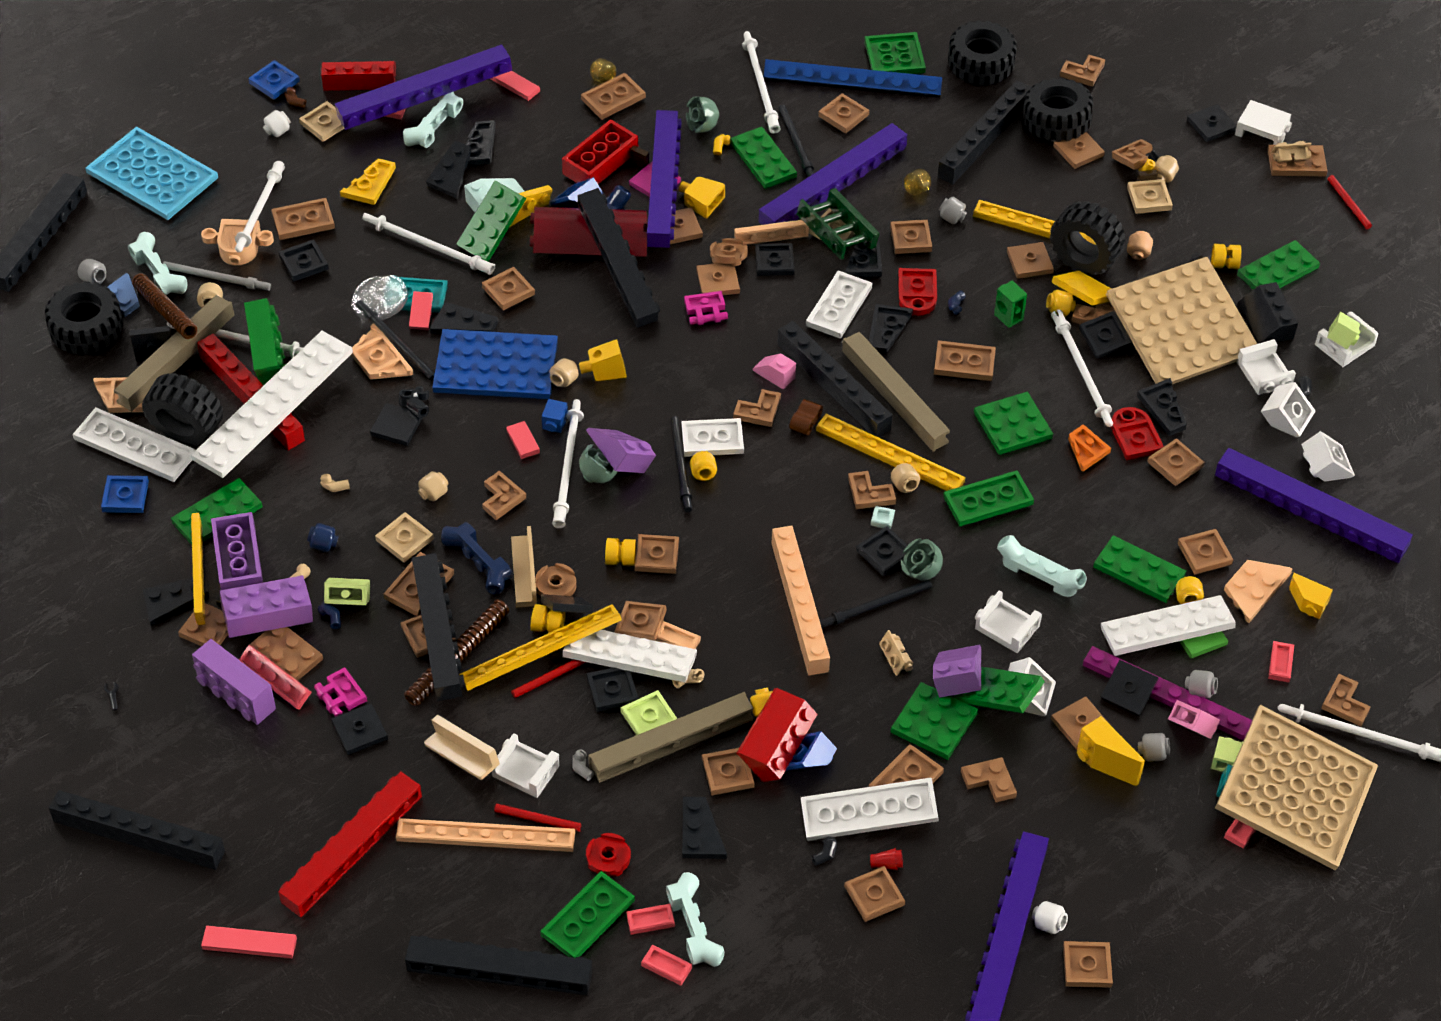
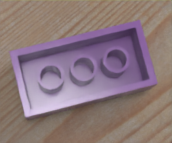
M252 512L211 518L221 590L263 583Z
M303 575L220 591L221 607L229 638L313 622L312 604Z
M208 640L192 654L193 666L197 673L196 679L202 686H208L216 697H222L226 700L232 709L239 710L246 720H251L258 725L276 709L271 684L214 640Z

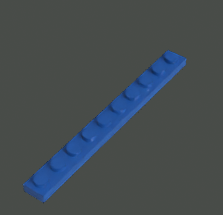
M765 59L764 78L941 95L942 77Z

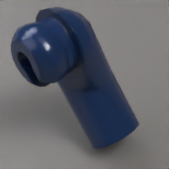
M958 291L948 300L949 310H952L955 315L962 311V307L959 304L966 298L963 291Z
M322 602L318 606V613L322 614V616L327 614L330 617V627L332 629L340 628L339 610L332 604Z

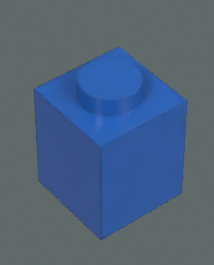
M548 399L541 416L542 429L551 432H562L567 419L566 413L568 412L566 402Z

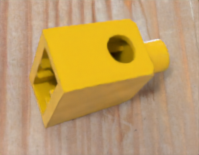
M696 177L691 184L682 181L679 186V191L684 193L685 206L688 208L692 207L693 211L706 219L725 198V184L703 177Z
M617 339L589 349L590 360L579 362L581 374L593 371L596 381L627 377Z

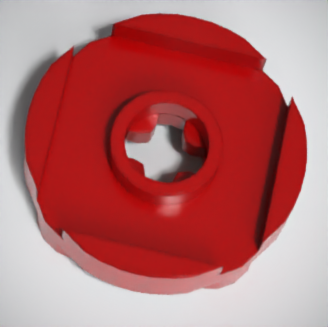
M601 834V837L593 838L587 845L586 860L588 867L597 874L602 871L607 876L617 877L623 873V870L630 863V847H628L625 839L618 834ZM608 851H611L613 856L606 858L602 854H607Z

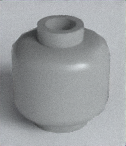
M955 197L945 198L939 208L940 217L951 224H956L958 221L962 222L967 214L965 212V203Z
M85 259L78 267V277L83 282L101 284L106 278V267L103 263L94 259Z
M1193 670L1190 676H1187L1185 679V689H1188L1192 695L1208 699L1217 692L1218 679L1210 671Z
M1163 733L1144 734L1142 741L1138 742L1139 755L1143 754L1146 761L1165 760L1167 755H1170L1169 738H1166Z

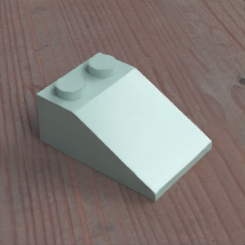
M514 178L479 179L464 185L466 202L474 212L478 209L495 180L517 193L525 191Z

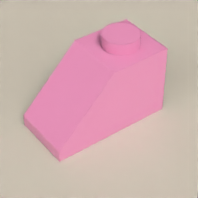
M780 353L764 357L753 368V371L784 390L795 379L796 362Z
M1178 700L1168 720L1210 739L1220 719Z

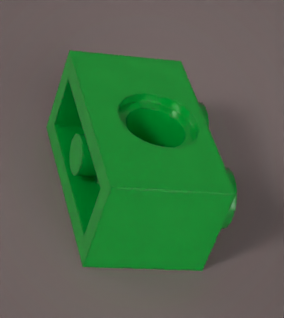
M1014 281L1003 284L997 289L994 315L1008 328L1024 320L1027 293Z

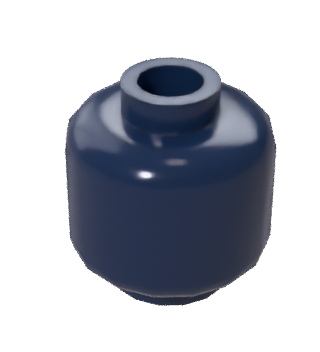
M317 523L315 527L311 526L307 541L310 542L311 548L328 552L331 547L335 548L339 536L335 535L334 527Z

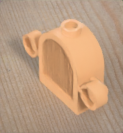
M221 219L218 233L213 228H206L201 233L203 242L206 244H218L221 259L234 266L249 263L256 257L258 246H269L274 242L271 231L260 230L259 220L256 221L250 233L252 238L251 244L248 247H244L241 252L235 250L237 245L235 236L238 232H243L248 220Z

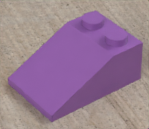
M588 428L586 430L615 471L645 473L656 457L650 444L618 430Z
M980 645L938 653L933 664V681L939 698L981 690Z

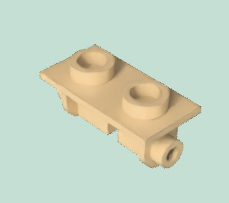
M1298 141L1294 144H1287L1286 142H1281L1274 146L1271 154L1274 153L1273 158L1277 162L1291 161V155H1294V161L1308 160V158H1311V151H1308L1311 143Z
M888 630L879 645L895 675L898 676L901 670H912L913 662L907 653H901L904 652L905 648L900 637L896 636V634H891L890 630Z

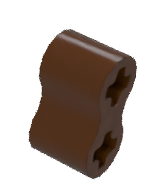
M803 399L797 412L792 416L789 428L809 436L814 425L821 417L823 406Z

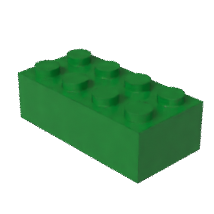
M267 298L244 303L254 371L258 380L263 385L285 366L283 364V359H285L284 350L280 345L282 336L277 327L280 326L279 318L275 313L274 305H270Z

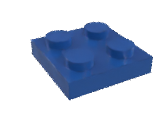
M275 60L248 78L249 84L273 100L286 92L288 87H293L300 82L297 74Z
M107 475L101 504L102 512L143 513L149 483L148 476Z

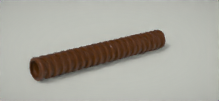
M143 273L135 275L132 280L133 287L183 338L192 339L195 337L197 326L147 275Z
M495 600L494 604H491L477 618V621H474L473 625H470L464 634L456 640L459 654H455V658H460L462 662L463 658L484 639V636H487L501 622V619H504L505 615L509 613V608L503 601ZM431 666L404 693L406 700L414 706H419L420 702L433 691L434 683Z

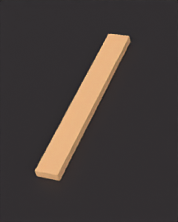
M399 818L396 841L573 852L575 829Z

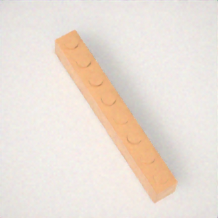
M793 526L772 529V547L808 676L829 672L830 656Z

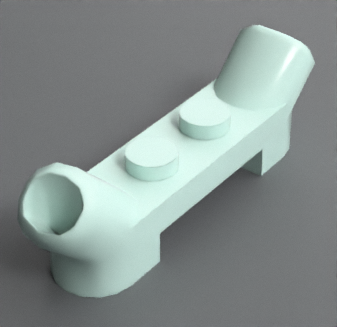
M454 91L439 96L440 102L432 108L431 112L422 119L417 127L404 129L403 138L405 145L408 147L421 145L428 148L435 141L434 131L448 116L455 118L459 114L463 106V99L455 96Z
M149 232L140 233L137 241L128 245V250L137 265L146 263L154 274V284L165 295L169 293H185L187 290L186 277L170 274L166 264L161 263L159 255L152 251L155 245L154 236Z
M1012 535L1005 536L999 541L997 549L1003 556V564L1006 568L1016 573L1021 569L1053 585V591L1065 597L1075 595L1077 589H1082L1085 586L1087 577L1083 570H1069L1021 546Z
M682 873L677 883L666 886V891L672 911L682 910L691 935L690 938L686 939L688 956L692 965L705 962L713 967L719 966L724 957V948L705 938V935H707L704 922L700 923L698 916H700L698 905L692 902V897L699 887V880L692 873Z

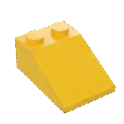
M1102 716L1081 729L1076 753L1083 762H1086L1091 768L1134 786L1140 783L1145 760Z

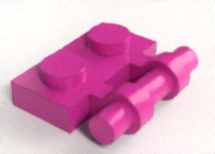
M722 291L684 296L687 314L696 315L689 317L690 325H704L705 322L712 321L718 323L721 320L728 319L727 312L720 313V310H725ZM706 312H712V313H713V314L703 315V313H706Z
M345 667L327 676L328 684L326 686H323L321 683H317L314 686L318 698L325 702L326 709L335 717L343 714L340 710L342 706H345L350 711L367 702L366 695ZM335 692L338 697L333 700L330 694Z

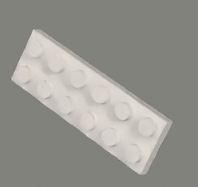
M96 407L73 433L74 440L172 482H175L192 461L191 454L196 450Z
M1221 595L1101 623V630L1114 656L1235 628V620Z
M599 630L570 643L563 649V657L680 682H686L697 656V649L606 630Z
M932 778L801 797L807 841L824 839L828 836L837 837L939 821Z

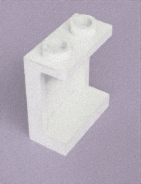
M1250 100L1237 123L1235 135L1242 137L1245 131H1249L1273 140V145L1283 142L1286 135L1285 132L1290 131L1292 122H1290L1291 114Z
M1351 311L1347 313V316L1360 323L1359 330L1361 331L1360 337L1354 346L1350 345L1348 349H1345L1327 338L1329 331L1324 328L1318 332L1315 342L1318 348L1342 367L1373 348L1378 337V332L1374 328L1370 327Z
M1274 339L1239 350L1237 364L1258 395L1270 393L1279 385L1294 382L1296 373L1294 370L1288 371L1276 353L1278 344Z
M999 590L995 596L991 595L984 609H979L976 613L975 629L1018 653L1040 627L1042 614L1036 610L1031 615L1025 613L1003 600V592Z
M513 734L510 739L505 740L501 752L497 755L500 765L492 771V777L538 798L560 766L559 754L552 750L549 755L543 754L520 743L518 735Z

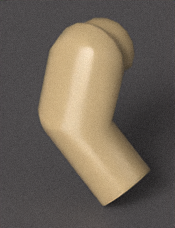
M300 564L297 566V572L289 578L303 575L305 579L310 575L311 570L306 564Z

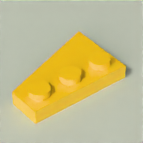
M377 159L364 170V174L361 177L355 178L347 189L343 188L340 191V197L375 205L396 169L395 162Z
M546 185L518 193L524 196L526 201L510 227L530 216L531 213H534L535 207L547 206L553 189Z

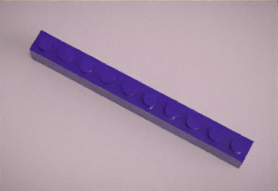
M499 45L335 103L337 116L344 129L347 130L512 71L511 58L503 45Z
M656 110L647 247L670 248V240H674V229H671V227H675V216L672 215H676V203L673 202L677 200V191L674 190H677L678 179L674 177H678V166L675 165H679V154L676 153H680V142L677 141L681 140V130L678 129H681L682 118H678V111Z
M891 123L760 208L759 223L765 225L798 220L797 210L801 199L810 207L825 202L831 189L836 188L840 192L860 177H864L868 172L876 169L886 160H890L898 152L903 151L907 146V134Z
M1231 448L1226 450L1217 464L1215 476L1347 538L1351 542H1355L1389 560L1399 563L1410 545L1413 534Z
M1023 831L1021 840L1016 839L1013 852H1017L1016 858L1011 857L1008 870L1012 871L1011 876L1006 875L1003 889L1007 890L1005 895L1001 894L998 907L1001 908L1000 914L995 913L992 926L996 927L995 932H990L987 946H990L989 952L984 951L981 965L985 966L984 971L978 972L976 984L979 985L978 991L973 990L970 1004L974 1006L972 1011H967L965 1021H1000L1049 838Z

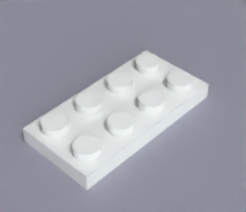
M837 271L807 318L806 326L841 339L871 291L872 283Z

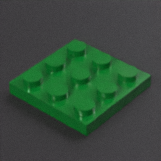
M917 32L865 36L864 42L871 70L907 74L926 73V66Z
M1028 391L974 407V414L998 455L1053 439V432Z
M921 682L892 725L891 733L948 760L977 715L978 709L952 696L939 698L937 689Z

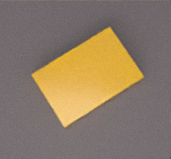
M1079 270L1053 276V284L1092 306L1110 302L1106 293L1111 288Z

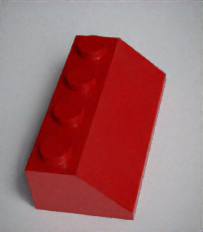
M322 62L321 77L323 91L374 90L394 83L396 62Z
M774 688L738 749L737 755L762 782L780 780L818 714L804 699L779 688Z

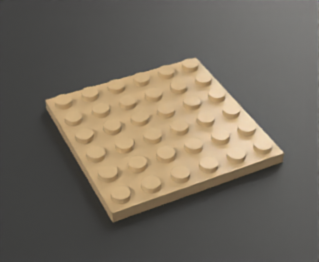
M1208 257L1107 290L1106 295L1155 384L1171 378L1172 384L1237 362L1240 349L1257 344Z
M1260 705L1257 708L1215 808L1336 870L1340 865L1378 765Z

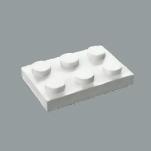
M741 418L682 421L684 457L693 456L701 451H707L712 455L744 454Z

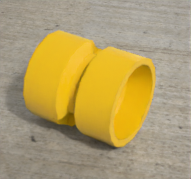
M1213 244L1211 252L1212 266L1214 268L1227 266L1228 269H1239L1241 264V245H1229L1226 247L1225 244Z
M607 538L605 564L617 565L621 562L623 566H635L636 539H624L623 542H620L618 538Z
M535 604L531 617V631L543 633L547 630L550 633L564 626L565 612L552 611L546 605Z

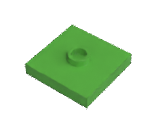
M1222 631L1179 641L1190 658L1228 644V640Z

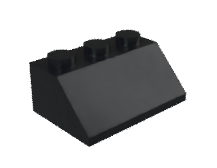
M1277 282L1259 285L1238 301L1237 305L1257 344L1273 339L1276 342L1294 339L1298 322Z

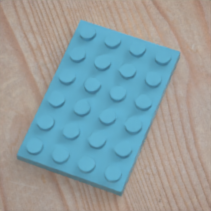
M137 126L85 168L87 174L166 220H169L218 179L216 171Z

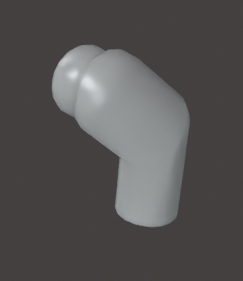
M579 749L572 757V768L577 774L589 781L594 776V772L586 767L587 753Z

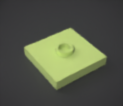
M658 690L620 707L622 715L636 735L677 719Z

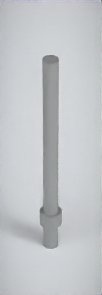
M163 262L172 271L244 285L254 290L256 288L268 291L271 289V283L258 281L257 278H243L171 262Z

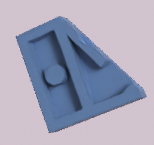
M128 273L107 287L116 295L123 316L126 317L140 307Z

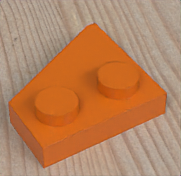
M1081 425L1069 434L1068 440L1081 471H1085L1111 452V447L1085 425Z

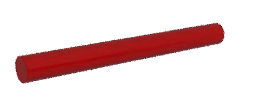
M1330 175L1327 180L1365 229H1370L1372 227L1370 221L1334 175Z
M573 659L512 690L511 693L514 698H517L586 662Z
M495 805L494 812L560 828L575 829L577 832H580L581 823L506 805Z

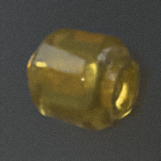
M599 58L591 65L590 75L594 80L603 84L616 77V67L612 62Z
M916 169L908 173L904 178V187L911 195H919L927 191L931 186L930 176L923 169Z

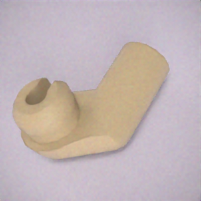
M323 474L320 478L321 486L331 492L350 489L348 479L336 482L331 479L330 474Z
M691 669L686 682L672 680L676 688H680L685 683L702 682L705 674L702 669Z

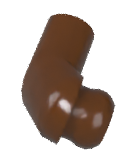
M288 87L285 93L287 102L290 105L305 108L307 100L298 98L295 94L296 89Z

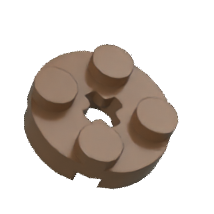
M725 238L722 239V243L717 244L716 241L710 246V256L714 264L723 263L738 266L741 265V261L748 255L747 245H743V241L739 239Z
M556 563L555 566L548 567V565L542 567L535 577L536 592L540 596L541 594L572 596L577 587L574 571L569 566ZM557 580L560 581V584H558V585L552 584V581H553V582H556Z

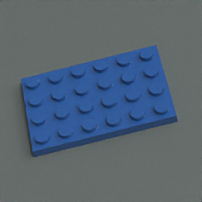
M442 329L432 387L433 393L550 399L552 387L550 369L555 364L558 336Z

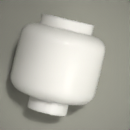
M275 110L264 118L265 126H263V129L269 136L272 134L275 137H279L289 130L291 121L283 111Z
M1044 901L1039 907L1036 906L1034 908L1032 919H1034L1037 929L1056 934L1065 928L1068 915L1062 906Z

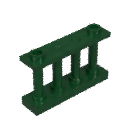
M836 188L829 191L828 199L823 203L810 207L803 199L800 200L797 215L840 260L844 259L846 248L863 242L869 249L876 248L880 233ZM828 208L834 212V214L822 218L816 213ZM842 220L846 225L832 229L828 223ZM849 231H853L857 235L844 241L838 236Z

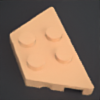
M374 323L370 326L371 330L367 335L363 334L360 341L352 347L353 353L351 356L370 379L413 375L411 366Z
M127 377L93 379L94 385L109 413L130 412L127 408L117 403L116 400L119 399V396L114 393V389ZM142 403L139 404L132 412H144L142 409Z
M1247 560L1225 585L1224 591L1233 600L1235 607L1241 609L1245 615V621L1250 623L1291 575L1292 568Z

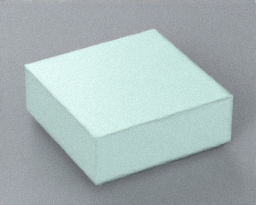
M875 506L871 526L880 528L888 526L891 529L895 510Z

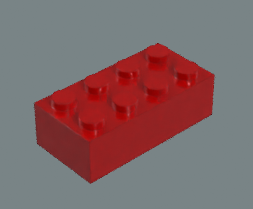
M610 119L562 158L563 175L576 183L594 177L597 184L601 183L631 158L630 149L633 146L638 147V136Z

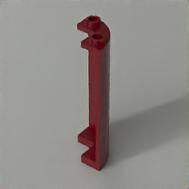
M535 207L534 213H531L530 224H534V236H530V247H533V253L601 255L579 208ZM612 209L615 215L614 221L616 225H620L622 237L628 241L631 255L647 257V211Z

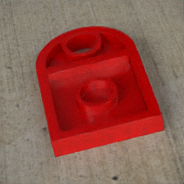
M899 268L898 297L900 307L912 308L913 315L917 316L926 315L935 309L937 303L936 269ZM919 304V305H921L922 307L917 308V307H915V306H913V305Z
M1124 407L1114 413L1111 429L1126 461L1150 456L1164 447L1146 412L1135 407ZM1128 415L1132 419H1125L1123 416Z

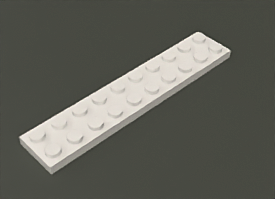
M321 331L191 454L192 460L224 478L353 353L352 347Z

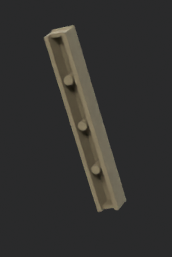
M218 295L213 297L190 319L197 326L195 337L185 339L178 332L171 336L114 389V393L119 396V399L116 400L117 403L132 412L143 402L156 378L164 374L174 373L198 350L197 342L213 333L215 334L234 316L232 302Z
M860 332L843 338L842 352L933 452L948 444L949 440L946 438V435L950 433V430L870 342Z
M742 692L589 754V768L594 772L598 782H603L752 721L751 711H753V706L746 697V693Z

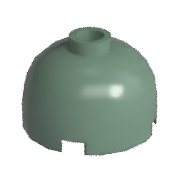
M692 97L687 103V107H689V113H686L687 125L691 131L695 130V133L708 132L715 127L719 118V110L715 102L707 97Z
M593 444L587 445L579 459V467L584 479L591 483L610 481L618 471L613 469L599 448H592Z
M919 538L909 543L903 552L905 554L904 560H901L902 570L911 578L920 581L935 577L943 565L941 550L929 539L922 540Z

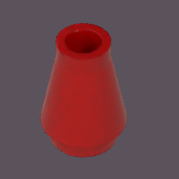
M894 848L870 854L871 868L883 866L891 870L903 868L902 850Z

